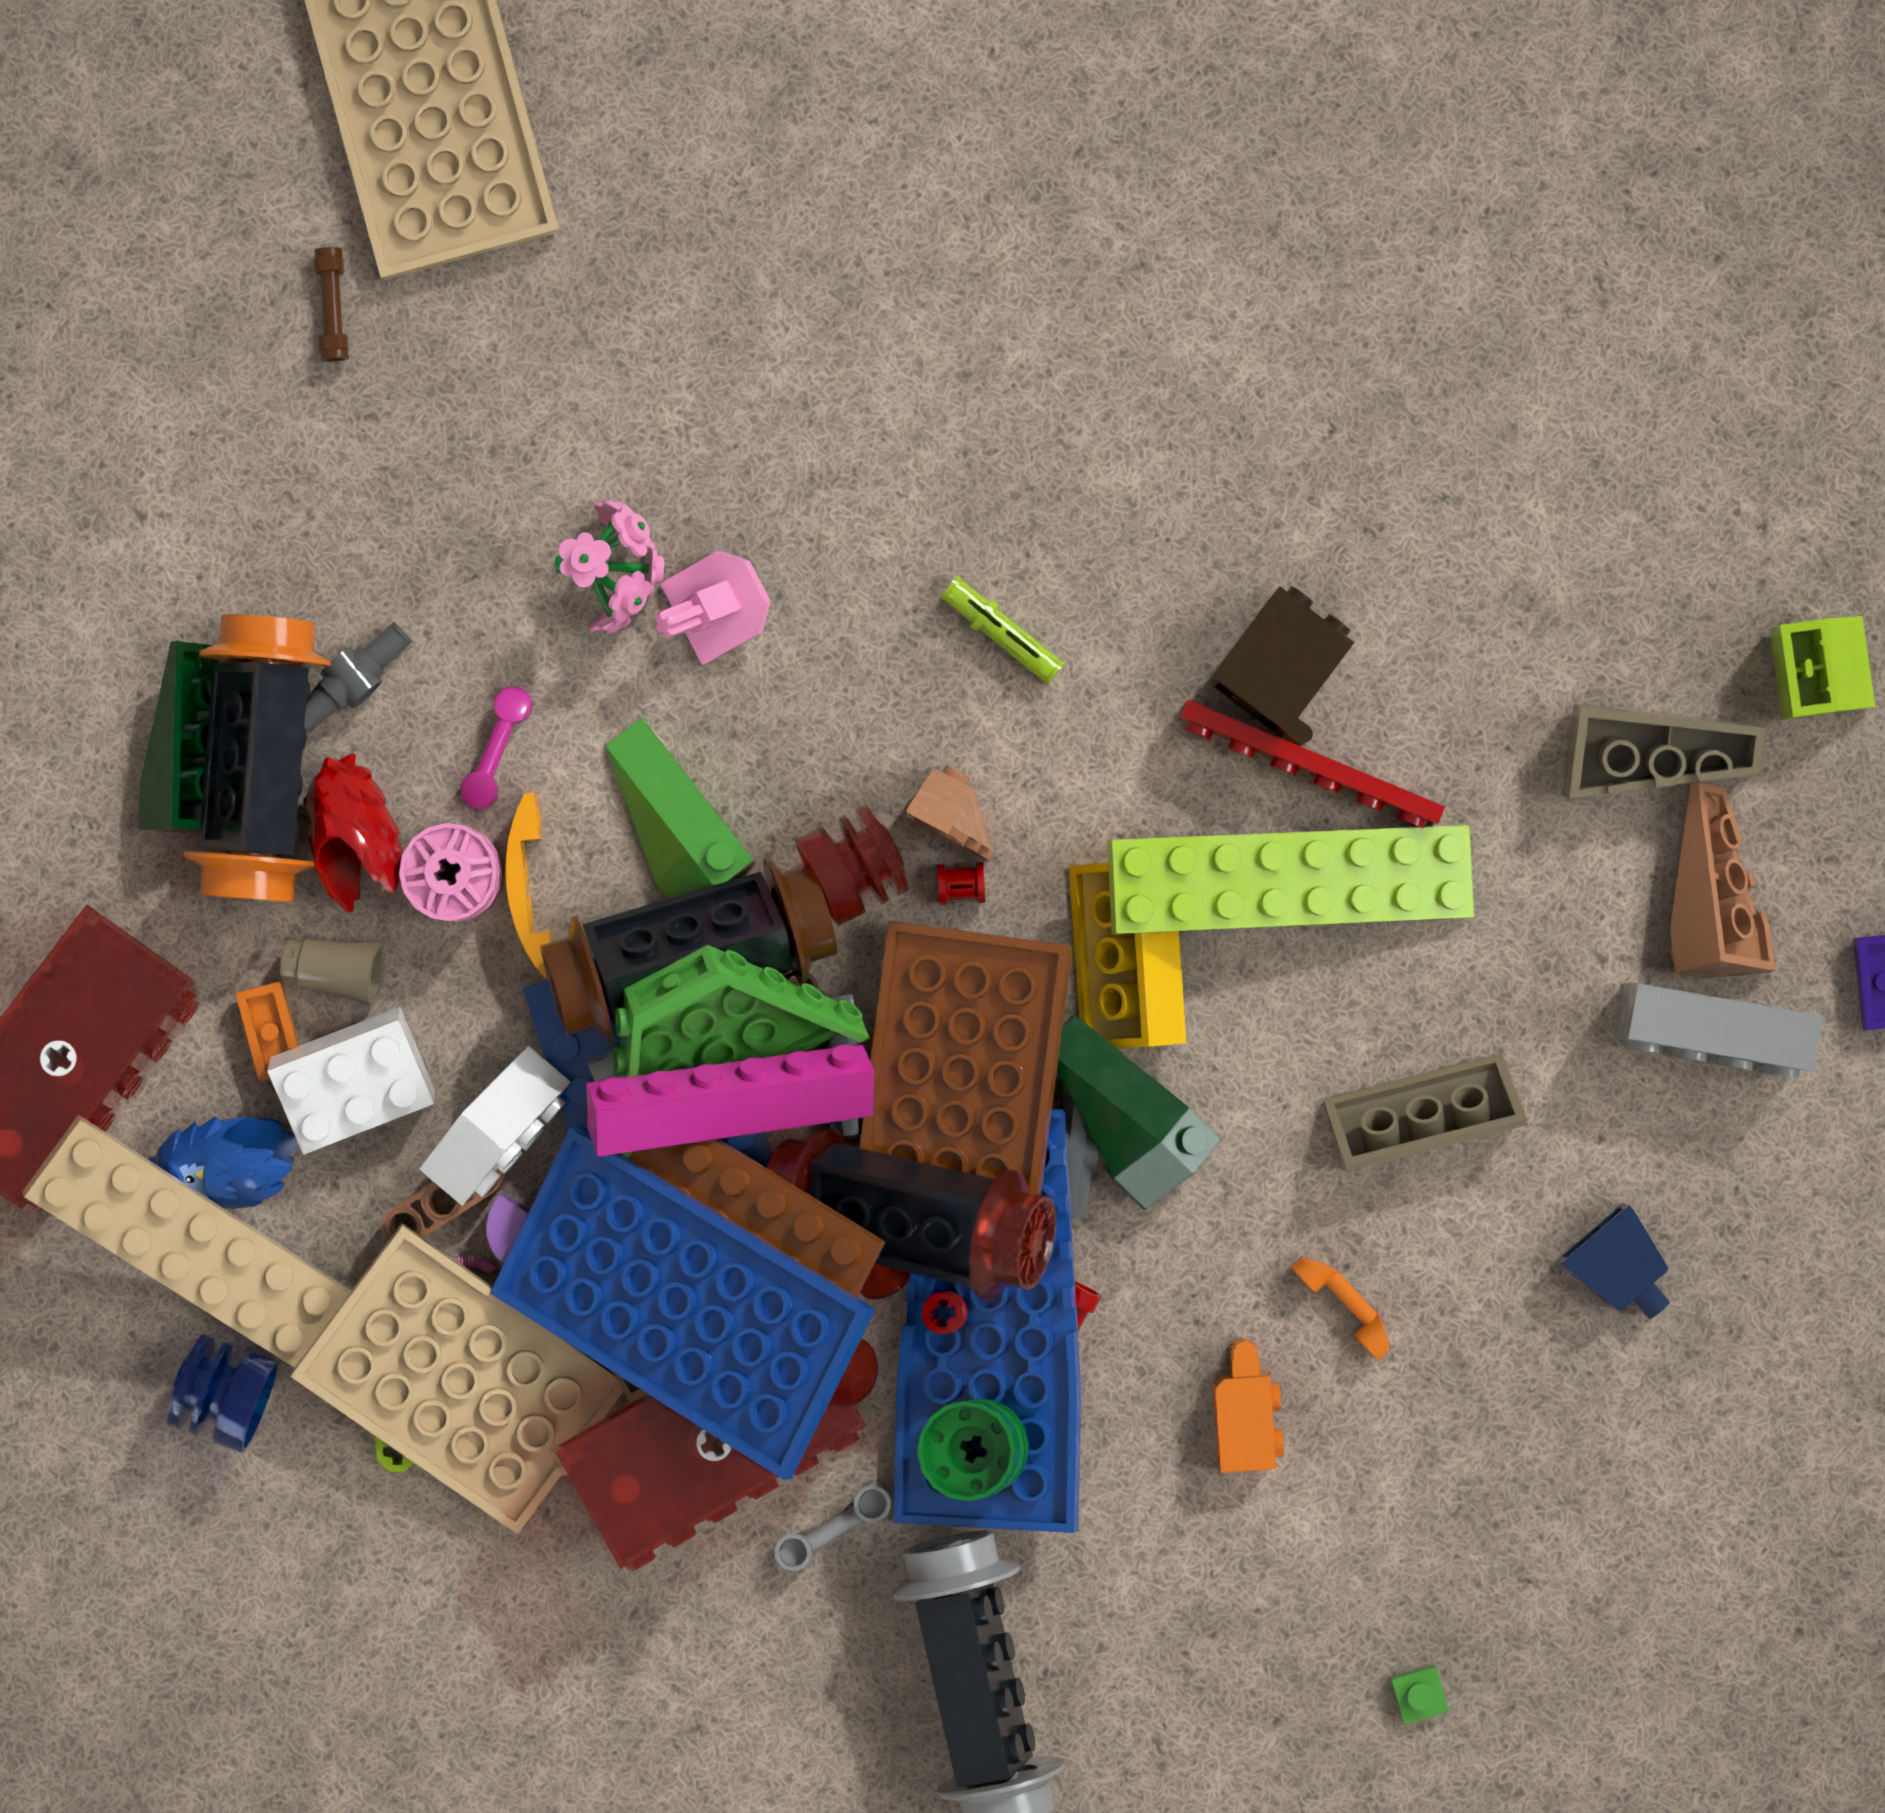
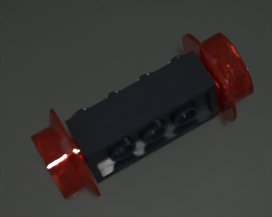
M823 1128L817 1131L808 1142L792 1138L784 1140L773 1153L767 1169L885 1241L875 1262L876 1265L972 1287L975 1294L983 1300L990 1301L996 1299L1007 1286L1024 1290L1034 1288L1045 1273L1052 1254L1056 1234V1210L1054 1203L1049 1197L1029 1193L1027 1181L1018 1170H1005L996 1179L848 1146L842 1134L833 1128Z

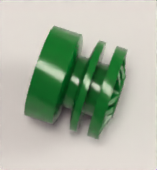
M975 1398L946 1405L933 1414L920 1433L917 1454L921 1471L934 1489L951 1499L972 1501L1000 1493L1017 1481L1027 1463L1029 1442L1025 1426L1013 1410L996 1400ZM981 1437V1446L987 1449V1454L974 1458L975 1450L969 1447V1441L977 1440Z

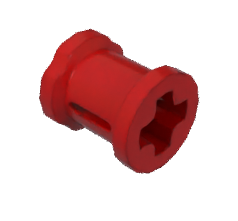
M976 862L975 867L946 868L944 864H937L939 905H946L948 900L976 899L978 903H985L983 862Z

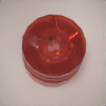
M867 805L855 810L856 818L861 828L858 832L846 815L838 819L843 840L837 843L823 827L795 840L804 866H811L817 876L829 914L837 926L866 913L861 894L866 889H869L881 905L888 902V896L882 883L884 880L888 881L897 896L909 891L904 873V863L897 846L887 828L877 820Z

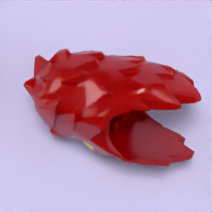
M354 753L337 761L326 757L320 771L309 785L307 796L303 798L304 808L310 815L311 820L308 840L314 857L315 868L330 899H335L345 912H353L354 901L360 900L359 877L361 863L363 862L371 878L376 883L380 881L385 889L392 894L397 889L398 884L401 883L399 871L403 854L402 845L398 837L400 830L385 806V796L372 779L371 771L366 767L355 765L356 755Z

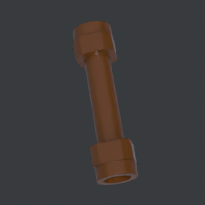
M317 248L314 250L315 273L321 276L324 335L319 336L321 361H345L349 359V339L342 332L339 274L344 273L342 248Z

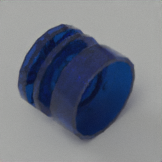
M202 1334L192 1351L185 1357L177 1373L170 1396L171 1405L167 1425L179 1430L187 1421L190 1413L193 1412L189 1434L197 1436L204 1429L209 1419L215 1420L214 1443L243 1453L249 1446L263 1416L276 1379L278 1360L248 1351L236 1368L230 1365L233 1345L224 1342L214 1359H212L215 1337Z

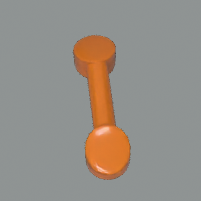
M1300 1257L1290 1266L1315 1294L1326 1284L1356 1316L1363 1326L1353 1335L1378 1361L1389 1353V1341L1380 1315L1337 1269L1306 1257Z

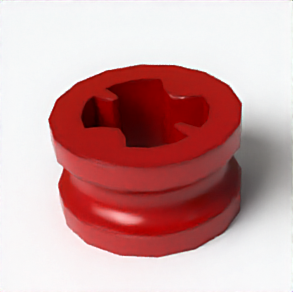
M944 1291L933 1294L926 1299L922 1307L924 1324L936 1334H947L957 1331L967 1320L968 1309L966 1302L955 1292ZM943 1300L949 1302L947 1308L954 1307L955 1317L947 1320V1326L941 1324L943 1318L936 1319L934 1313L935 1308L942 1306Z

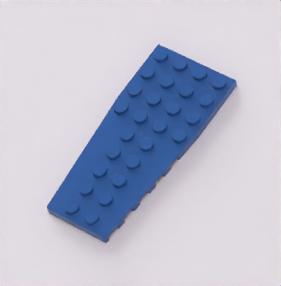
M1052 1109L1038 1222L1035 1225L1004 1221L1001 1269L978 1289L911 1273L910 1280H907L905 1301H908L906 1324L902 1325L896 1384L894 1523L1066 1533L1079 1531L1081 1375L1065 1112L1062 1109ZM944 1291L955 1292L966 1302L968 1309L966 1322L959 1330L951 1333L936 1334L924 1324L922 1318V1307L926 1299L933 1294ZM943 1300L942 1306L935 1308L934 1313L936 1319L943 1318L941 1324L947 1326V1320L955 1317L954 1307L947 1308L949 1302ZM975 1398L999 1401L1013 1410L1025 1426L1029 1442L1026 1466L1017 1481L1000 1493L972 1501L948 1498L934 1489L921 1471L917 1454L921 1431L929 1418L946 1405ZM981 1437L977 1440L969 1441V1447L975 1450L974 1458L987 1454V1449L981 1446Z

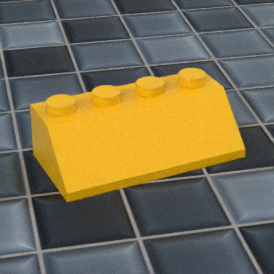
M1108 862L1069 866L1079 1019L1115 1048L1187 1043L1179 931L1112 934Z

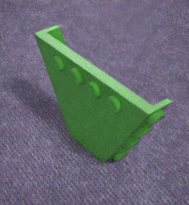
M706 945L624 989L623 1008H617L615 1012L616 1032L618 1037H621L620 1046L613 1047L612 1061L614 1073L618 1075L617 1078L651 1074L656 1071L695 1068L704 1064L716 1065L743 1061L748 1058L786 1055L796 1051L806 1052L838 1034L859 1043L870 1037L863 1023L861 1011L849 1001H835L824 996L817 988L810 984L803 983L799 985L787 980L777 970L771 967L762 969L755 966L732 950L723 952L710 945ZM625 1152L620 1154L629 1158L632 1152Z

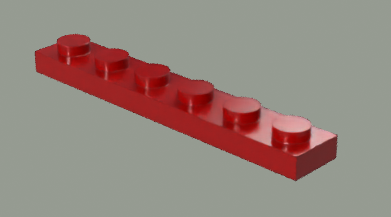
M1191 700L1185 702L1179 716L1180 720L1187 722L1185 731L1210 741L1212 735L1216 734L1230 740L1227 748L1236 753L1253 758L1255 752H1259L1273 758L1270 766L1284 773L1296 776L1298 769L1314 775L1313 784L1325 790L1338 794L1340 788L1343 787L1358 794L1355 801L1368 808L1381 812L1383 806L1386 805L1401 811L1398 819L1414 827L1423 829L1426 823L1438 824L1445 809V806Z

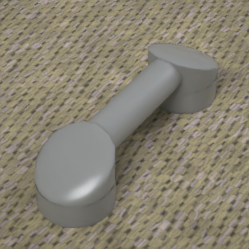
M866 1486L856 1494L854 1506L805 1536L802 1534L783 1536L775 1546L774 1554L777 1563L787 1571L802 1570L811 1563L814 1551L863 1521L876 1523L884 1520L892 1509V1500L889 1493L880 1486Z

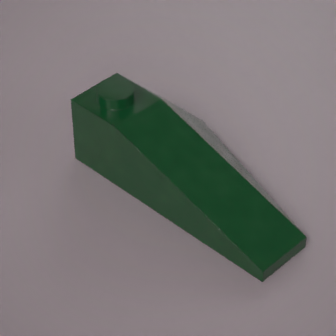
M181 641L170 642L140 780V830L200 833L213 663L219 662L216 659L200 657L199 651L213 645Z
M1071 1015L1062 1027L1056 1076L1068 1098L1073 1099L1086 1124L1083 1126L1090 1140L1094 1139L1106 1161L1103 1165L1110 1178L1143 1210L1148 1209L1193 1175L1222 1139L1186 1104L1076 1015Z

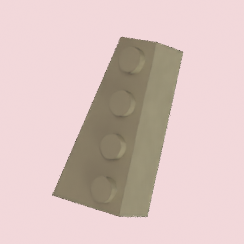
M1574 704L1563 796L1568 800L1586 798V796L1616 794L1638 789L1661 788L1697 781L1704 782L1761 774L1767 728L1757 723Z

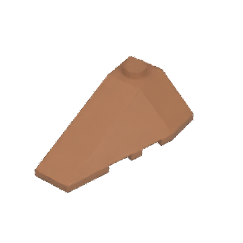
M945 765L942 772L933 768L906 811L907 819L990 861L994 852L975 790L967 786L970 777Z
M1699 781L1690 784L1670 924L1671 958L1675 966V974L1698 978H1714L1774 972L1776 969L1770 925L1765 911L1757 914L1755 912L1748 888L1757 884L1752 870L1746 872L1736 852V849L1741 846L1742 837L1726 788Z

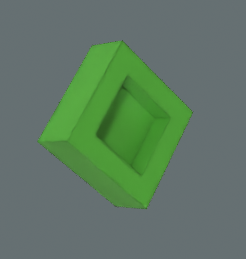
M1435 1664L1390 1677L1404 1724L1449 1712Z

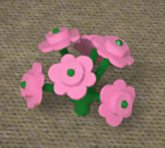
M605 500L604 503L597 502L594 506L595 510L599 513V520L606 525L599 538L594 541L591 534L584 532L579 534L577 540H564L560 544V555L556 556L554 564L556 573L572 576L573 581L579 587L584 588L592 585L605 612L598 615L595 621L588 626L590 632L601 629L607 633L621 631L631 622L630 617L636 615L643 608L647 596L652 597L655 583H662L666 567L664 566L663 556L657 555L655 544L651 542L649 537L650 529L644 518L634 513L621 502ZM616 530L619 534L611 538V536ZM620 544L630 547L633 554L637 557L645 555L644 564L610 562L608 559L611 555V549ZM608 571L633 573L631 577L629 575L622 576L618 582L606 576ZM604 587L614 592L615 594L611 598H609Z

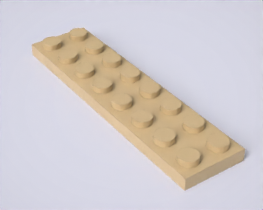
M80 1115L75 1118L22 1191L26 1199L293 1367L296 1366L351 1292L344 1285Z

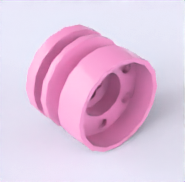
M444 823L428 827L412 838L402 854L399 876L403 892L415 909L433 919L461 922L479 917L494 905L503 889L505 869L501 853L490 838L474 828ZM445 861L452 865H460L461 871L455 875L457 882L454 885L449 880L440 879L439 874L445 871L443 864Z

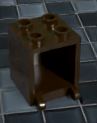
M1279 586L1208 679L1207 683L1279 737L1302 746L1312 739L1313 731L1298 717L1355 642L1347 637L1351 630L1340 620L1330 614L1323 619L1311 610L1310 607L1313 601L1300 590L1291 586L1286 591Z

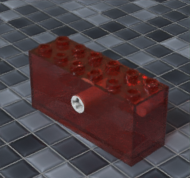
M87 904L0 1017V1197L30 1218L33 1217L36 1211H39L41 1214L46 1211L26 1199L22 1191L75 1118L80 1115L106 1132L116 1118V1115L112 1113L114 1107L122 1097L128 1101L136 1093L144 1080V1077L140 1075L141 1071L150 1059L157 1063L163 1057L172 1043V1040L168 1038L171 1031L178 1022L183 1026L186 1025L200 1006V1003L196 1001L199 991L192 978ZM58 1060L65 1063L70 1061L71 1063L68 1069L63 1067L56 1069L54 1066Z
M840 1380L794 1473L795 1476L817 1465L819 1460L816 1455L827 1448L829 1451L835 1450V1452H838L858 1441L860 1437L857 1431L867 1426L842 1380ZM651 1395L632 1402L549 1450L612 1565L620 1569L626 1566L631 1571L637 1570L654 1560L656 1556L653 1550L664 1543L676 1547L695 1536L697 1532L694 1526L707 1519L708 1522L713 1521V1523H717L738 1510L735 1502L743 1497H753L755 1500L776 1489L779 1486L776 1481L778 1476L718 1438L712 1443L714 1451L702 1450L701 1445L706 1442L704 1433H710Z

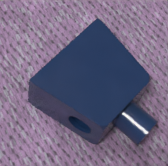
M1622 1203L1557 1259L1562 1267L1619 1312L1634 1301L1646 1317L1651 1319L1670 1303L1669 1299L1654 1283L1669 1268L1630 1205Z

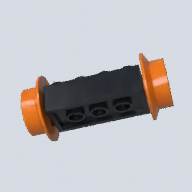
M221 615L219 643L199 651L200 657L238 662L213 663L199 835L200 849L231 851V854L184 851L183 856L201 866L199 895L294 902L296 874L315 867L313 861L269 857V854L294 855L295 843L299 837V824L297 821L298 799L303 789V778L300 774L302 751L307 741L304 723L306 704L310 697L308 672L309 668L331 667L329 660L313 651L315 623L259 615Z

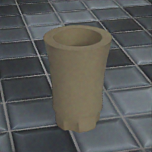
M309 938L305 939V941L288 939L285 943L280 963L282 983L298 985L300 989L321 991L374 1005L382 984L385 961L384 945L382 941L337 942Z

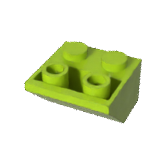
M1863 616L1825 618L1782 624L1769 629L1782 720L1875 707Z

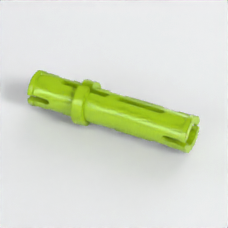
M959 575L940 596L941 600L946 601L972 623L970 626L972 630L976 633L981 630L1007 651L1009 655L1039 677L1045 685L1049 684L1065 664L1063 660L1058 659L1029 633L1025 632L997 609L1000 604L994 599L990 602L965 583Z

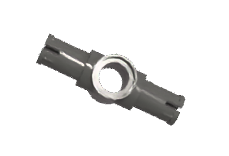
M395 622L381 632L365 648L359 646L354 650L352 647H348L330 661V668H324L321 671L320 675L323 679L318 682L321 687L310 695L306 704L304 727L308 734L340 707L342 709L347 706L351 709L357 707L381 685L382 680L379 677L384 674L383 669L412 643V640Z

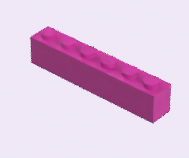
M863 1044L839 1045L835 1048L807 1052L796 1051L786 1055L748 1058L743 1061L716 1065L704 1064L695 1068L656 1071L646 1075L625 1078L613 1077L604 1081L587 1083V1128L597 1157L873 1116L874 1069Z

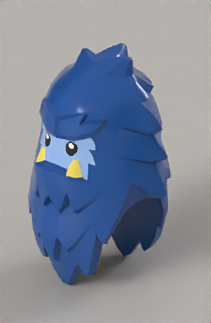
M243 1116L219 1120L217 1117H213L199 1127L194 1122L182 1132L180 1129H177L162 1143L156 1155L149 1157L148 1160L222 1208H248L261 1204L264 1199L270 1198L283 1189L284 1182L279 1180L293 1169L291 1164L294 1162V1157L289 1155L299 1144L294 1133L283 1130L284 1124L272 1118Z

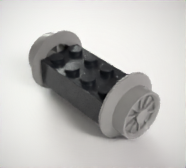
M991 1530L954 1534L905 1549L902 1555L908 1580L892 1592L894 1600L898 1601L918 1600L915 1603L955 1777L937 1788L938 1796L943 1799L959 1802L961 1813H1050L1056 1807L1050 1780L1064 1770L1066 1765L1064 1759L1059 1757L1031 1758L1033 1756L1032 1751L1035 1750L1034 1731L1030 1723L1025 1724L1021 1707L1025 1703L1024 1687L1021 1679L1015 1678L1011 1663L1015 1656L1014 1643L1010 1633L1004 1632L1001 1614L1004 1613L1002 1592L998 1586L994 1587L993 1584L1018 1573L1021 1570L1020 1564L999 1558L994 1533Z

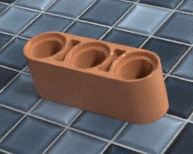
M497 1169L496 1172L500 1175V1178L483 1197L475 1192L463 1206L456 1201L454 1209L449 1213L441 1212L435 1207L433 1195L439 1186L432 1182L392 1208L385 1215L382 1222V1232L385 1239L389 1241L395 1233L394 1221L399 1213L412 1215L417 1223L416 1233L426 1238L496 1192L503 1185L506 1173L503 1174Z

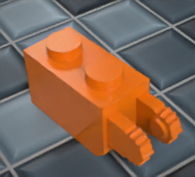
M1241 1337L1234 1342L1232 1341L1233 1344L1229 1346L1231 1348L1229 1351L1231 1353V1356H1229L1230 1374L1221 1375L1212 1385L1218 1468L1221 1473L1277 1469L1276 1457H1284L1282 1429H1274L1273 1411L1281 1410L1279 1382L1271 1383L1268 1372H1260V1358L1257 1356L1259 1354L1257 1352L1258 1347H1255L1256 1345L1252 1340L1249 1341Z

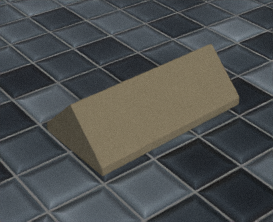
M1502 1053L1323 1099L1340 1168L1346 1172L1528 1125L1526 1115Z

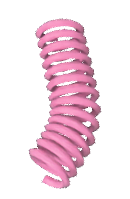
M469 1255L468 1257L459 1256L458 1258H453L458 1263L461 1262V1265H463L464 1261V1267H468V1269L470 1268L471 1261V1268L476 1267V1269L478 1268L484 1271V1273L487 1272V1275L497 1268V1265H494L486 1257L482 1259V1256L478 1258L476 1255L474 1258L473 1255Z

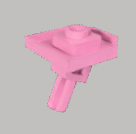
M717 551L660 583L672 607L656 615L658 624L655 628L657 632L663 633L667 638L685 632L702 665L716 660L762 634L764 631L771 601L749 560L723 551Z

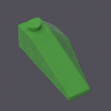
M642 717L606 745L654 882L667 899L733 880L756 862Z

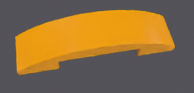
M533 792L524 793L511 825L506 853V886L509 907L519 939L534 966L544 978H547L540 945L554 942L553 931L534 933L525 842L543 840L538 794Z

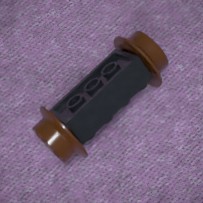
M768 858L763 860L764 877L760 871L582 924L583 929L577 916H572L567 938L540 945L548 982L566 1035L595 1028L608 1043L613 1042L614 1037L607 1006L615 1023L616 1009L623 1008L625 988L706 945H710L723 952L732 950L744 957L747 962L762 969L771 967L780 973L792 970L800 985L807 983L811 962L837 955V944L831 917L821 886L812 867L807 866L782 873L771 859Z

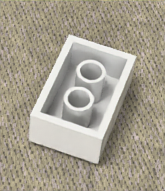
M400 1007L270 1057L267 1072L303 1155L434 1104V1086Z
M528 1046L462 1112L419 1170L462 1206L475 1192L483 1197L500 1178L496 1170L499 1169L505 1174L521 1156V1149L523 1148L527 1151L544 1131L542 1129L544 1124L540 1121L543 1119L548 1124L566 1102L560 1098V1095L571 1081Z

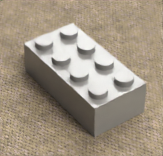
M1623 983L1614 1037L1626 1039L1625 1049L1660 1054L1661 1046L1672 1047L1670 1057L1706 1062L1707 1055L1711 1054L1717 1056L1716 1065L1753 1070V1064L1756 1062L1763 1064L1761 1073L1798 1079L1800 1070L1814 1072L1823 1016L1641 983Z

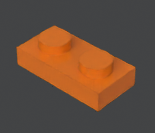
M282 980L235 993L259 1082L270 1080L267 1072L270 1057L300 1046Z

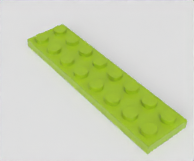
M1470 825L1424 827L1423 829L1420 827L1107 840L1112 934L1474 917Z

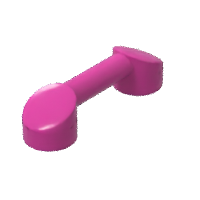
M507 687L495 697L494 710L498 715L476 772L468 774L461 783L460 792L462 798L472 808L479 810L487 809L498 799L499 787L493 777L514 724L527 720L533 710L532 698L522 688Z

